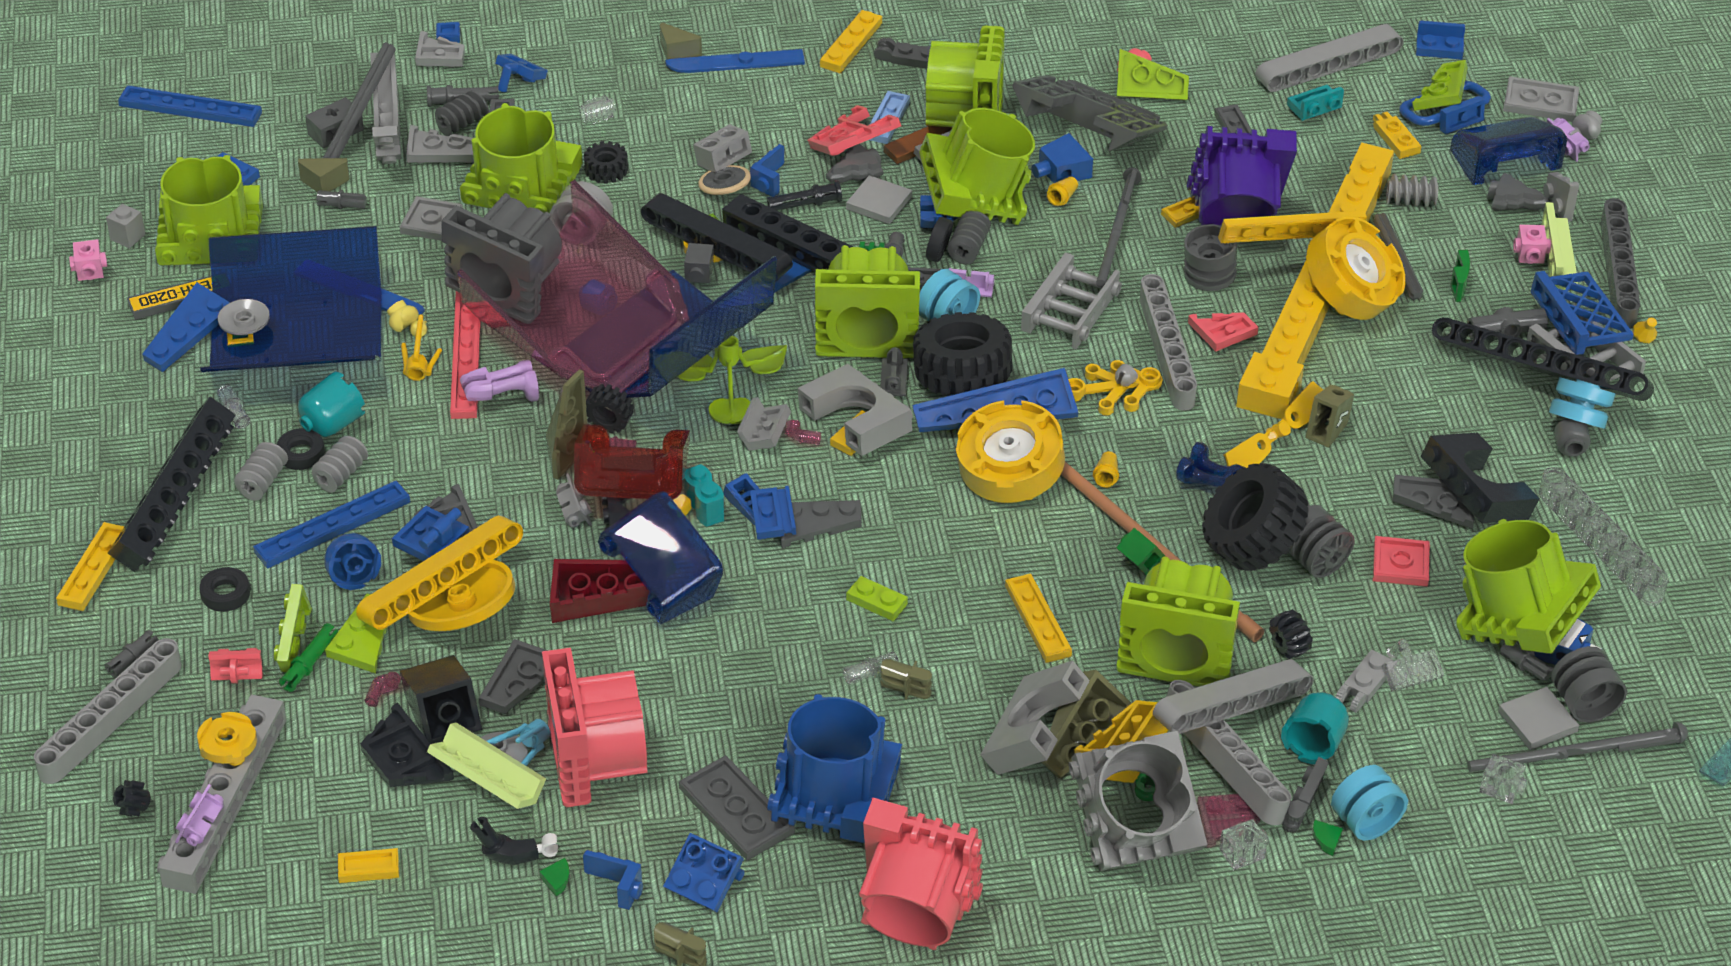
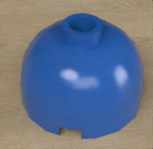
M356 533L343 534L334 539L328 546L324 556V566L331 580L340 588L348 590L361 589L366 586L363 583L369 582L371 578L374 580L377 577L381 568V555L375 544L365 536Z

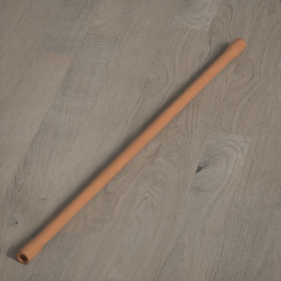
M1067 462L1064 463L1061 476L1125 531L1130 533L1133 528H1136L1163 552L1165 557H1168L1170 560L1181 561ZM1239 610L1237 629L1252 642L1260 640L1264 635V629Z

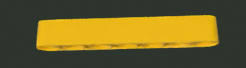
M503 516L493 517L359 602L356 609L358 619L379 630L387 628L516 546L523 537L522 526Z

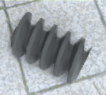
M470 90L466 94L459 96V98L452 100L451 103L448 102L443 107L437 108L435 111L436 124L442 134L450 136L452 132H458L459 127L464 129L467 127V124L471 125L474 123V120L478 121L482 116L487 115L489 107L485 99L478 92Z
M969 211L962 215L947 246L948 253L954 261L965 265L975 261L991 228V221L985 214L978 211Z

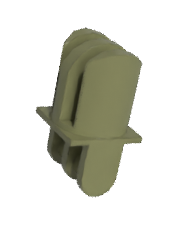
M891 659L882 661L881 686L905 693V700H907L909 695L921 699L930 698L932 692L930 689L932 686V673L929 670L917 667V661H915L913 666Z
M659 922L655 925V951L677 960V966H681L682 963L689 966H706V942L704 939L694 935L693 927L686 932L666 922Z

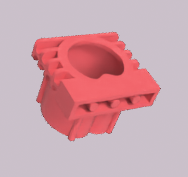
M571 648L542 651L548 725L562 804L565 807H574L591 803L590 781L648 773L643 713L638 697L634 670L577 678Z
M873 798L863 822L867 874L859 892V896L862 898V905L865 907L861 922L865 925H870L880 933L897 941L936 950L937 946L948 942L956 920L961 921L964 911H970L973 900L978 901L983 888V883H980L983 869L980 868L982 854L979 853L982 840L978 839V829L971 827L969 835L962 834L959 823L954 822L953 826L950 827L943 824V819L936 818L935 821L927 819L923 813H918L917 817L908 816V807Z

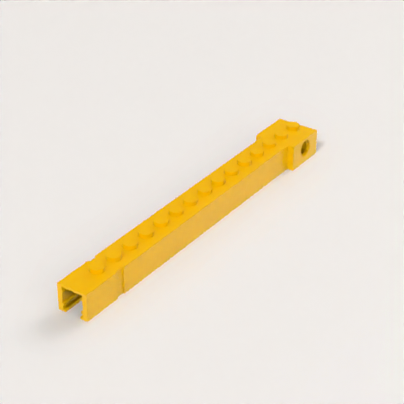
M1361 142L1349 168V174H1346L1328 213L1365 211L1366 221L1369 222L1376 207L1377 199L1380 198L1391 174L1394 150ZM1307 260L1301 269L1262 354L1258 352L1253 353L1238 387L1236 404L1238 408L1283 419L1286 408L1298 396L1302 384L1303 364L1330 307V304L1311 283Z

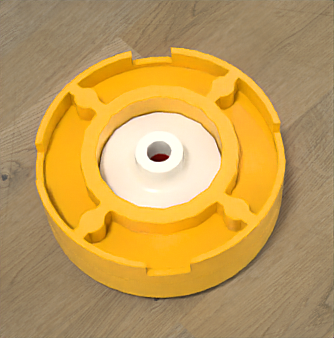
M1352 216L1336 219L1315 235L1308 245L1306 260L1311 283L1339 314L1354 319L1368 320L1379 315L1395 303L1398 296L1403 294L1405 271L1401 258L1393 244L1391 243L1386 246L1376 235L1380 230L1371 223Z
M1021 400V405H1005L1004 401L988 404L972 413L958 431L956 453L961 477L971 491L987 500L1001 503L1031 500L1047 491L1058 480L1063 471L1065 452L1060 425L1048 410L1035 403Z

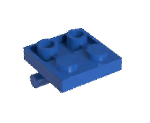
M425 506L392 538V543L394 547L425 561L468 534L470 529L469 526L456 521L462 515L458 508L454 507L447 515H444Z
M689 833L663 887L718 913L733 880L741 881L745 871L740 868L744 858Z

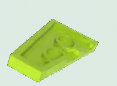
M1119 49L1117 96L1188 100V75Z
M1466 60L1443 63L1431 78V85L1424 87L1421 91L1422 96L1415 98L1412 102L1414 111L1441 106L1449 107L1461 103L1468 70Z
M291 584L290 593L286 594L284 598L286 614L285 619H281L279 623L280 644H276L274 648V661L278 663L281 672H287L291 667V661L298 656L300 650V637L298 634L305 633L307 627L305 615L310 616L312 610L304 587L301 584Z
M355 609L325 649L326 657L376 674L379 655H381L382 641L387 628L379 630L359 620Z

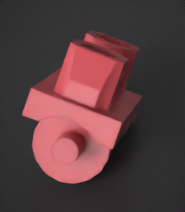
M247 648L241 651H230L229 649L209 651L211 680H230L232 684H236L238 680L263 678L261 650Z

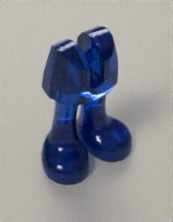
M1196 442L1192 448L1190 458L1183 457L1180 460L1176 477L1178 481L1187 484L1196 483L1218 487L1226 482L1225 479L1228 476L1235 475L1236 471L1244 466L1238 464L1231 466L1217 464L1209 459L1208 446L1205 443Z

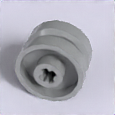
M584 181L573 182L565 188L560 198L553 205L549 213L551 215L550 220L557 228L561 238L580 246L590 245L597 240L603 228L610 221L613 215V205L609 197L597 186Z

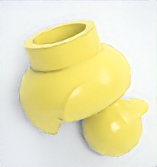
M400 300L387 310L390 316L389 326L396 332H402L403 329L410 326V333L416 337L418 310ZM423 321L421 337L427 333V321Z

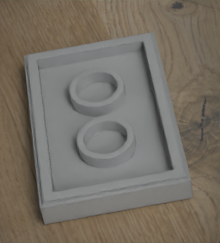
M1510 76L1503 111L1550 119L1563 118L1566 121L1573 122L1576 115L1580 87Z

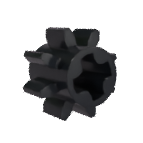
M125 780L124 785H119L115 789L113 803L116 807H121L119 814L139 817L140 811L143 812L149 807L151 796L148 790L143 789L144 782Z

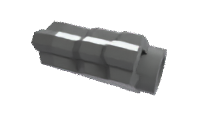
M857 144L846 151V155L840 158L839 163L831 167L826 173V179L831 183L834 180H838L842 184L849 180L861 181L868 176L879 178L884 174L881 167V157L876 149L871 148L867 150L862 145Z
M1503 173L1499 181H1491L1487 199L1493 200L1492 209L1496 211L1504 209L1514 211L1519 208L1540 210L1545 208V204L1549 199L1537 189L1527 187L1522 181L1516 180L1506 173Z

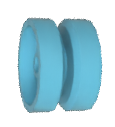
M941 269L927 280L920 291L919 316L929 322L930 319L940 318L944 314L953 315L955 312H962V314L976 313L980 302L979 288L965 279L962 280L959 275L951 270Z
M1559 377L1556 391L1571 398L1570 401L1558 398L1553 399L1549 413L1605 429L1609 416L1605 412L1594 409V406L1596 404L1603 407H1611L1616 393L1602 390L1598 385L1581 380H1576L1575 382Z
M1377 765L1360 768L1345 778L1337 787L1331 801L1333 811L1342 821L1347 823L1352 833L1363 841L1375 839L1393 828L1404 815L1408 805L1406 794L1398 785L1392 782L1384 769Z

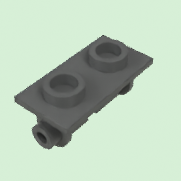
M892 348L887 353V359L882 358L880 387L893 396H906L908 359H903V354L899 348Z

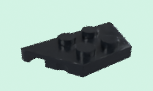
M398 702L391 707V714L385 721L380 720L374 727V731L368 734L360 743L362 753L389 787L446 782L454 779L452 769L427 752L431 743Z

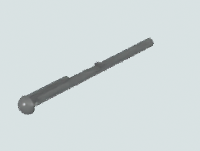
M1134 167L1126 169L1123 173L1125 185L1096 281V285L1101 288L1108 279L1134 186L1141 181V172Z
M1674 722L1672 728L1471 760L1467 762L1469 772L1555 758L1560 760L1567 759L1568 756L1617 748L1618 752L1673 743L1681 744L1687 739L1688 730L1684 724Z

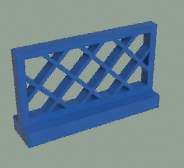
M1545 271L1535 272L1530 292L1541 308L1545 309L1548 318L1574 354H1584L1586 347L1630 341L1633 339V332L1589 272L1549 277ZM1584 281L1588 287L1579 285L1575 282ZM1555 285H1559V286L1565 287L1566 289H1565V290L1559 289V288H1557ZM1570 290H1573V291L1579 292V293H1581V294H1583V295H1582V297H1581V296L1575 295V294H1573V293H1570L1569 291H1570ZM1590 296L1592 298H1595L1599 301V303L1586 299V297ZM1566 300L1575 302L1577 305L1568 304ZM1581 305H1583L1585 307L1594 309V311L1590 312L1580 307ZM1598 311L1609 315L1611 318L1609 319L1607 317L1598 315L1597 313ZM1577 315L1589 320L1587 322L1580 320ZM1592 321H1595L1606 326L1605 328H1602L1591 323ZM1611 327L1621 331V333H1616L1608 329ZM1588 331L1596 333L1600 336L1590 337V333Z

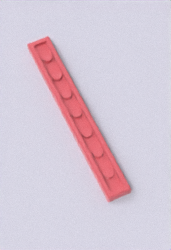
M456 291L450 415L451 419L477 418L478 401H468L466 399L460 378L464 374L479 369L481 302Z

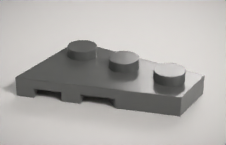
M1395 474L1393 482L1394 502L1473 529L1474 515L1441 479Z
M860 500L792 502L796 535L785 533L784 536H781V547H789L791 542L801 539L804 542L814 540V536L823 533L833 535L862 527Z
M514 639L480 695L479 705L506 714L545 681L542 651L548 650Z

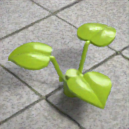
M726 335L719 338L718 348L715 349L713 359L704 353L669 352V365L672 372L679 379L693 382L704 379L706 373H712L719 358L721 364L727 367L729 399L719 398L714 400L709 405V415L720 423L740 424L750 405V401L743 397L733 399L732 367L737 364L740 358L743 366H750L751 371L756 374L775 373L783 366L787 345L754 348L742 354L738 338Z

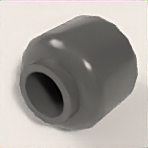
M1566 418L1555 426L1554 436L1556 445L1562 454L1575 457L1583 454L1590 447L1591 439L1586 423Z

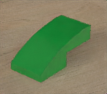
M1468 249L1458 250L1456 265L1453 267L1450 286L1455 302H1461L1466 292L1470 270Z

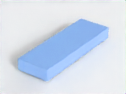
M887 91L870 124L888 114L898 117L900 121L910 103V96ZM896 129L874 137L870 141L888 144Z

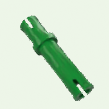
M328 623L324 624L301 655L296 656L291 661V667L279 679L280 686H283L288 681L283 688L284 690L293 692L300 681L310 675L313 671L312 666L338 633V630L335 629L330 634L335 626Z

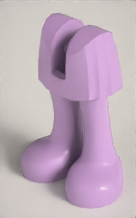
M523 360L516 365L493 372H488L486 367L464 374L460 378L461 386L468 401L492 400V396L509 390H522L527 400L531 402L538 401L539 399L537 377L532 369L530 360Z

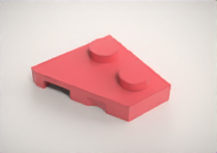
M1244 312L1231 314L1212 313V318L1197 319V314H1191L1188 317V324L1215 352L1258 335L1259 327Z

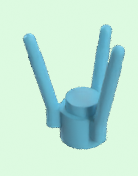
M535 719L529 724L524 723L516 729L486 741L490 744H496L520 734L515 740L516 743L522 742L526 747L533 748L521 762L527 766L534 756L545 748L543 742L550 737V729L541 719Z

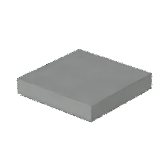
M868 176L846 202V209L890 224L911 199L912 190Z
M416 196L399 227L400 234L442 241V219L455 205L463 208V204Z
M1548 687L1499 705L1498 712L1529 750L1576 733L1579 729V724Z

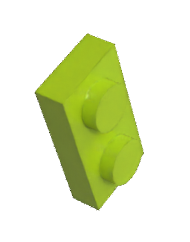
M860 576L846 592L847 601L891 621H894L908 605L907 596L863 576Z

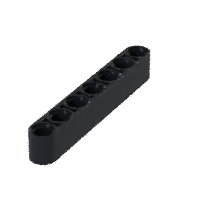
M663 193L655 195L641 208V215L647 223L688 243L713 245L715 256L768 282L776 283L793 266L791 257L784 251Z

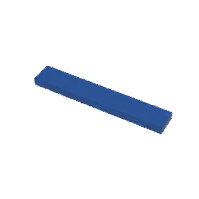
M128 85L118 99L119 106L249 127H254L262 114V108L258 105Z
M397 481L391 482L254 545V553L268 569L410 503V496Z

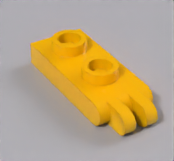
M1383 112L1381 115H1373L1374 129L1391 150H1394L1399 159L1421 153L1422 146L1397 116L1392 117L1388 112Z

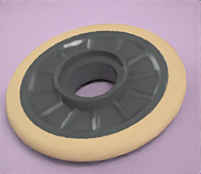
M729 165L716 173L712 171L706 172L699 179L698 186L701 191L707 194H730L744 188L749 183L751 174L744 167Z

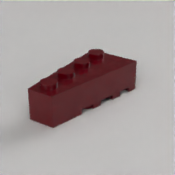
M554 559L550 593L552 623L664 603L666 591L665 560Z

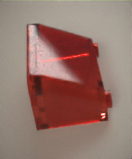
M583 424L575 441L574 448L575 488L579 493L586 496L653 500L676 499L681 494L684 484L690 445V430L676 429L669 431L664 436L662 449L610 446V436L604 427Z

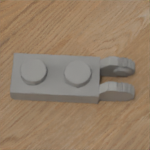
M1371 649L1344 682L1335 697L1343 703L1349 695L1354 696L1355 698L1351 702L1350 710L1356 713L1365 702H1369L1394 671L1396 661Z

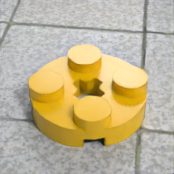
M236 712L221 713V718H216L213 721L212 717L205 720L197 732L202 758L215 763L230 764L232 766L240 765L244 762L245 757L251 754L257 744L256 730L251 720L247 716ZM228 735H232V739H230V740H222V739H221V738H227Z

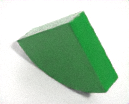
M1314 820L1312 835L1321 846V849L1333 856L1342 836L1343 828Z
M565 858L539 871L540 878L556 897L565 890L570 876L569 864Z

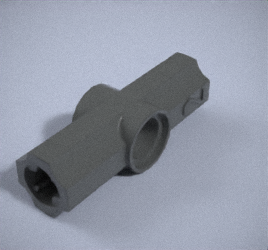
M1503 307L1498 309L1493 315L1471 317L1467 321V324L1513 337H1519L1521 333L1528 332L1529 327L1536 323L1545 330H1547L1548 325L1547 313L1544 308L1514 312L1510 307ZM1474 333L1469 334L1470 339H1474Z

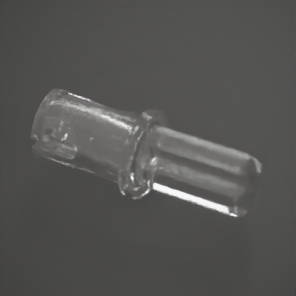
M221 385L220 389L217 390V395L223 405L236 414L233 419L235 427L237 429L247 427L251 420L243 408V401L237 398L230 385Z
M890 652L873 659L866 657L860 663L844 667L843 675L847 684L851 685L869 677H872V679L876 678L877 674L881 672L883 660L891 659L899 662L897 654Z

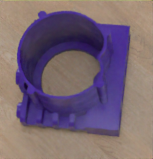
M1207 126L1205 133L1200 135L1199 147L1196 148L1195 161L1191 165V175H1188L1187 190H1191V198H1195V206H1199V221L1201 225L1215 224L1222 226L1223 219L1275 216L1277 209L1281 208V196L1297 153L1296 131L1267 129L1265 136L1257 135V130L1251 129L1250 133H1243L1242 128H1237L1235 133H1227V127H1222L1220 133L1213 132L1212 126Z

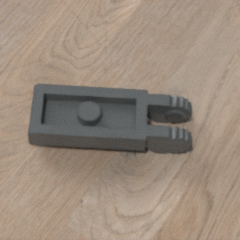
M880 38L878 41V47L874 51L875 58L893 64L927 69L930 46L896 43L891 38Z
M1318 757L1314 767L1308 765L1302 778V782L1306 784L1304 788L1298 786L1282 823L1284 830H1287V832L1291 833L1299 829L1323 780L1329 764L1327 760Z

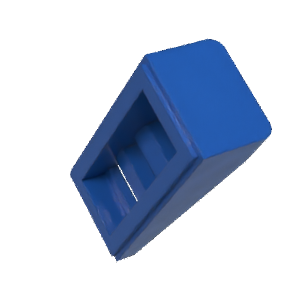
M745 473L726 484L723 493L727 500L755 525L753 509L750 508L752 506L751 500L745 502V499L750 497L751 490H759V487ZM743 490L746 492L742 495L739 494Z

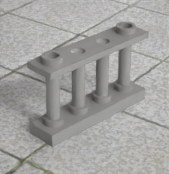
M1064 253L1023 309L1021 331L1031 333L1036 325L1043 324L1072 334V348L1077 349L1082 341L1087 340L1091 328L1112 298L1119 295L1122 283L1119 282L1120 271L1115 269L1101 288L1096 285V276L1076 270L1074 255ZM1074 279L1101 290L1096 295L1066 285V283ZM1064 294L1091 304L1085 310L1056 300V297ZM1054 309L1080 318V320L1075 325L1046 315L1045 312Z
M1577 315V317H1578L1580 320H1583V321H1586V322L1589 320V319H1587V318H1584V317H1581V316H1578V315ZM1592 321V323H1591V324H1594V325H1597V326H1599V327L1604 328L1603 326H1601L1599 323H1597V322H1595V321ZM1537 323L1529 327L1527 341L1573 353L1568 345L1565 346L1557 340L1561 335L1556 328L1548 332ZM1588 331L1590 333V337L1600 336L1596 333ZM1623 342L1595 345L1594 347L1600 352L1589 357L1601 362L1610 359L1619 367L1642 374L1646 364V360ZM1541 354L1538 357L1545 361L1547 355ZM1571 361L1562 363L1561 371L1567 370L1571 365ZM1589 368L1585 373V378L1593 376L1595 370ZM1613 375L1610 382L1619 378L1620 375Z

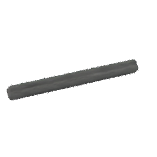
M387 42L383 43L323 158L340 157L396 51L394 45Z

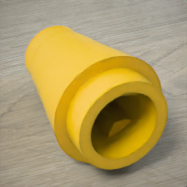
M1068 177L1051 184L1047 191L1048 201L1055 206L1065 205L1078 188V181L1074 177Z
M1110 451L1102 454L1093 471V478L1101 487H1111L1119 480L1117 456Z

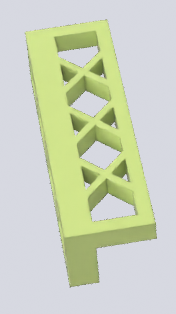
M1546 202L1541 225L1545 226L1546 238L1551 240L1550 253L1546 254L1549 276L1577 273L1568 219L1556 218L1554 204ZM1555 285V286H1556L1557 288H1559V289H1562V290H1565V289H1566L1565 287H1562V286H1559V285Z
M458 723L450 724L443 742L430 744L427 751L517 809L536 804L546 781L545 777Z

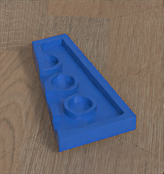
M196 282L143 352L144 361L161 372L165 371L219 325L218 314L230 302Z

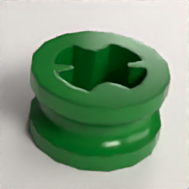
M1141 773L1136 778L1135 794L1143 801H1153L1155 792L1154 781L1146 774ZM1151 785L1150 789L1145 788V786Z

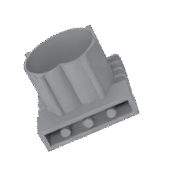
M1178 731L1145 737L1140 741L1126 742L1117 746L1112 745L1103 749H1093L1089 752H1079L1072 756V762H1069V771L1072 779L1077 780L1079 788L1076 791L1077 802L1080 808H1084L1086 819L1083 820L1084 830L1087 837L1091 836L1093 848L1090 849L1093 864L1098 865L1100 871L1137 864L1147 860H1155L1165 856L1172 857L1200 851L1208 845ZM1131 770L1144 773L1154 781L1155 792L1153 801L1163 814L1161 825L1155 832L1140 833L1120 824L1111 815L1102 793V784L1108 777L1117 772Z

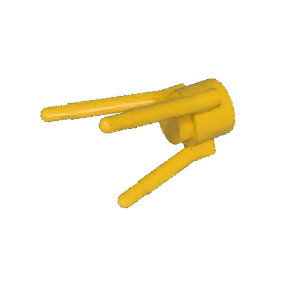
M421 314L418 316L414 354L408 358L406 343L401 344L404 365L403 374L414 381H420L425 376H431L432 368L442 352V349L438 348L429 364L425 356L419 354L423 327V315Z

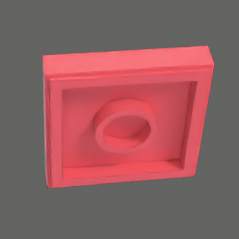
M1375 536L1373 581L1428 587L1430 541Z

